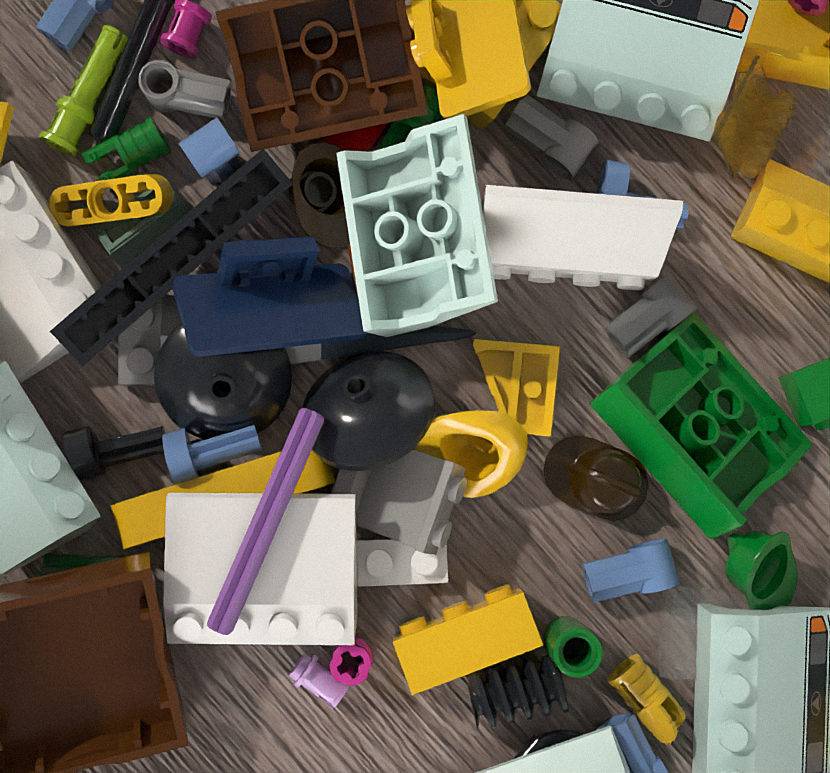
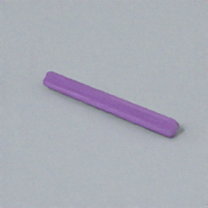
M302 408L298 412L207 621V626L217 633L229 635L235 628L323 425L324 417L315 411Z

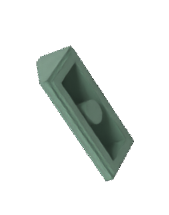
M148 190L134 199V202L156 199L155 191ZM173 190L172 205L165 213L103 222L94 229V232L109 255L123 269L185 216L189 210Z

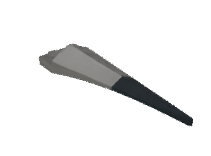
M166 294L118 336V385L155 386L154 368L159 350L168 335L182 323L174 295ZM434 325L390 337L368 333L365 339L285 347L290 363L293 365L368 352L468 339L473 337L476 332L469 329Z

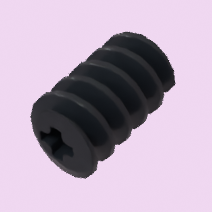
M548 655L541 656L539 670H537L531 659L523 660L521 674H519L512 662L505 664L503 678H501L494 666L487 668L486 681L481 679L477 671L469 674L468 689L477 730L479 719L482 715H484L491 728L496 727L498 712L504 714L509 724L514 723L517 708H521L527 720H532L534 705L537 704L546 717L551 716L552 701H557L564 713L569 712L561 671L558 666L554 665Z

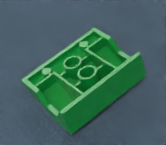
M694 312L672 328L589 403L710 540L741 527L747 521L743 514L759 495L785 477L813 445Z

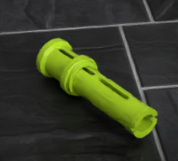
M103 25L102 31L69 95H63L62 98L57 100L55 105L58 110L48 130L41 131L38 136L49 147L70 157H76L78 153L76 145L86 126L93 124L95 112L92 109L128 41V37L125 34L118 37L121 31L109 25Z

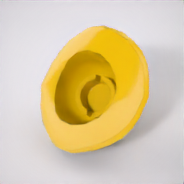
M473 410L452 413L432 419L427 433L413 449L465 467L464 477L467 478V486L463 497L476 498L499 490L515 477L525 460L528 439L527 432L513 417L497 411Z

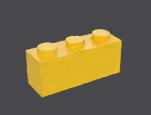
M509 584L500 586L484 593L486 601L470 607L467 600L461 601L442 609L443 617L426 623L424 617H419L399 625L401 633L393 636V645L411 694L420 693L543 646L524 592L520 588L511 590Z

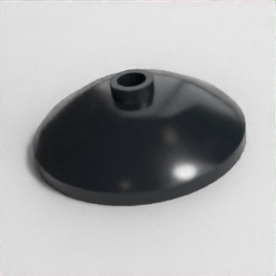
M181 323L168 335L159 350L154 368V383L159 402L172 421L180 428H185L189 434L207 440L255 425L257 434L269 427L281 414L288 401L292 384V370L285 348L201 357L195 356L189 350ZM219 380H224L230 384L231 388L227 392H219L214 388L213 384Z
M384 351L357 354L341 360L327 369L311 386L302 405V408L315 411L324 417L323 425L312 451L325 463L350 471L380 468L408 454L427 433L435 412L434 391L424 370L413 360L405 356Z

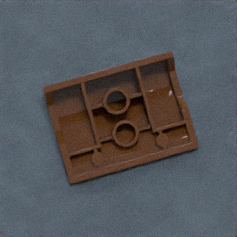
M262 0L215 12L227 45L235 78L237 99L251 152L428 114L420 69L414 60L410 47L412 35L406 14L405 0Z

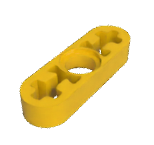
M158 174L136 175L58 187L52 192L49 199V210L58 224L66 227L160 215L171 207L173 190L168 180ZM107 188L113 189L119 199L118 208L114 213L109 212L103 204V194ZM148 190L155 191L156 199L134 202L133 193ZM87 200L88 208L69 211L68 202Z

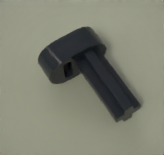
M86 426L64 432L63 439L66 456L72 470L80 480L104 475L106 467L164 453L162 435L166 433L164 427L161 426L99 442L92 429Z

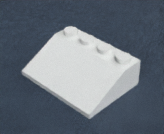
M12 160L0 167V363L6 361L18 382L22 383L69 353L49 331L101 288V285L64 226L58 224L50 212L49 202L32 175Z
M486 185L482 210L494 279H510L512 273L528 275L529 281L537 283L555 282V277L573 278V284L577 286L595 287L600 285V281L617 282V288L643 290L645 284L649 285L660 274L683 211V201Z
M168 493L166 496L163 603L167 644L355 645L358 614L356 494H292L235 628L229 635H223L210 629L207 626V621L263 493Z

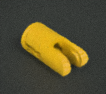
M639 654L628 657L614 668L609 674L607 681L615 688L619 696L623 697L624 702L632 708L633 713L653 733V736L661 743L671 745L672 741H675L677 737V728L686 719L685 711L679 706V703L666 686L661 683L660 679L652 673L651 668L643 662Z

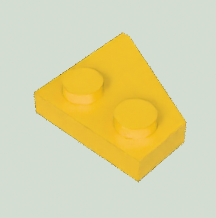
M474 339L473 346L479 357L498 412L513 417L524 428L527 435L552 437L561 352L560 346Z

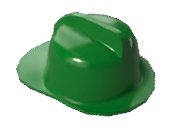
M750 531L745 535L732 533L728 537L729 557L726 563L725 574L729 582L746 597L750 610H771L778 606H789L796 591L798 580L797 564L791 548L789 534L783 531L773 536L759 531Z

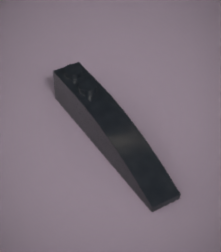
M264 149L260 150L49 332L84 366L170 292L173 287V281L177 276L189 275L223 246L224 242L230 240L290 188L292 182Z

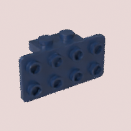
M314 236L224 242L218 273L177 276L173 281L172 289L190 352L195 356L201 357L365 339L368 336V332L363 331L359 298L349 269L340 263L315 265L319 249Z

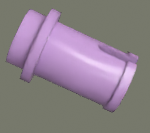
M304 653L289 674V677L295 680L293 686L298 688L302 685L328 704L331 709L335 708L349 686L337 682L332 676L331 671L317 662L318 656L313 655L310 657Z

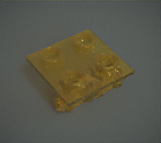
M755 55L748 71L742 72L738 77L734 89V98L727 111L720 113L714 127L715 139L732 178H736L739 171L749 178H756L758 173L764 172L774 152L773 149L778 145L776 138L782 137L784 133L783 128L787 127L796 110L794 105L796 98L792 94L781 91L777 96L771 95L761 58Z

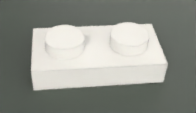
M394 539L356 540L358 587L448 583L447 543L443 548H438L437 554L434 555L416 551L415 547Z

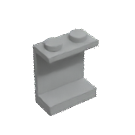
M412 449L397 461L380 468L364 471L340 469L331 494H356V526L415 547L416 551L436 555L438 548H443L449 539L452 522L448 521L453 505L454 503L458 504L465 493L467 478L464 477L466 468L454 462L442 460Z

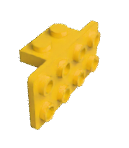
M410 0L411 4L406 6V14L415 33V39L410 41L412 55L416 64L420 68L425 66L436 82L440 114L444 120L462 114L470 116L525 96L530 91L531 84L515 0Z

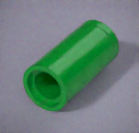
M561 616L553 619L546 626L543 633L544 647L563 673L571 677L581 678L592 674L599 667L602 660L601 644L598 638L580 621L573 617ZM579 637L578 647L570 653H563L565 643L571 638Z

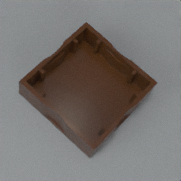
M149 551L0 585V773H76L93 766L122 764L189 746L184 709L170 645L167 644L166 626Z

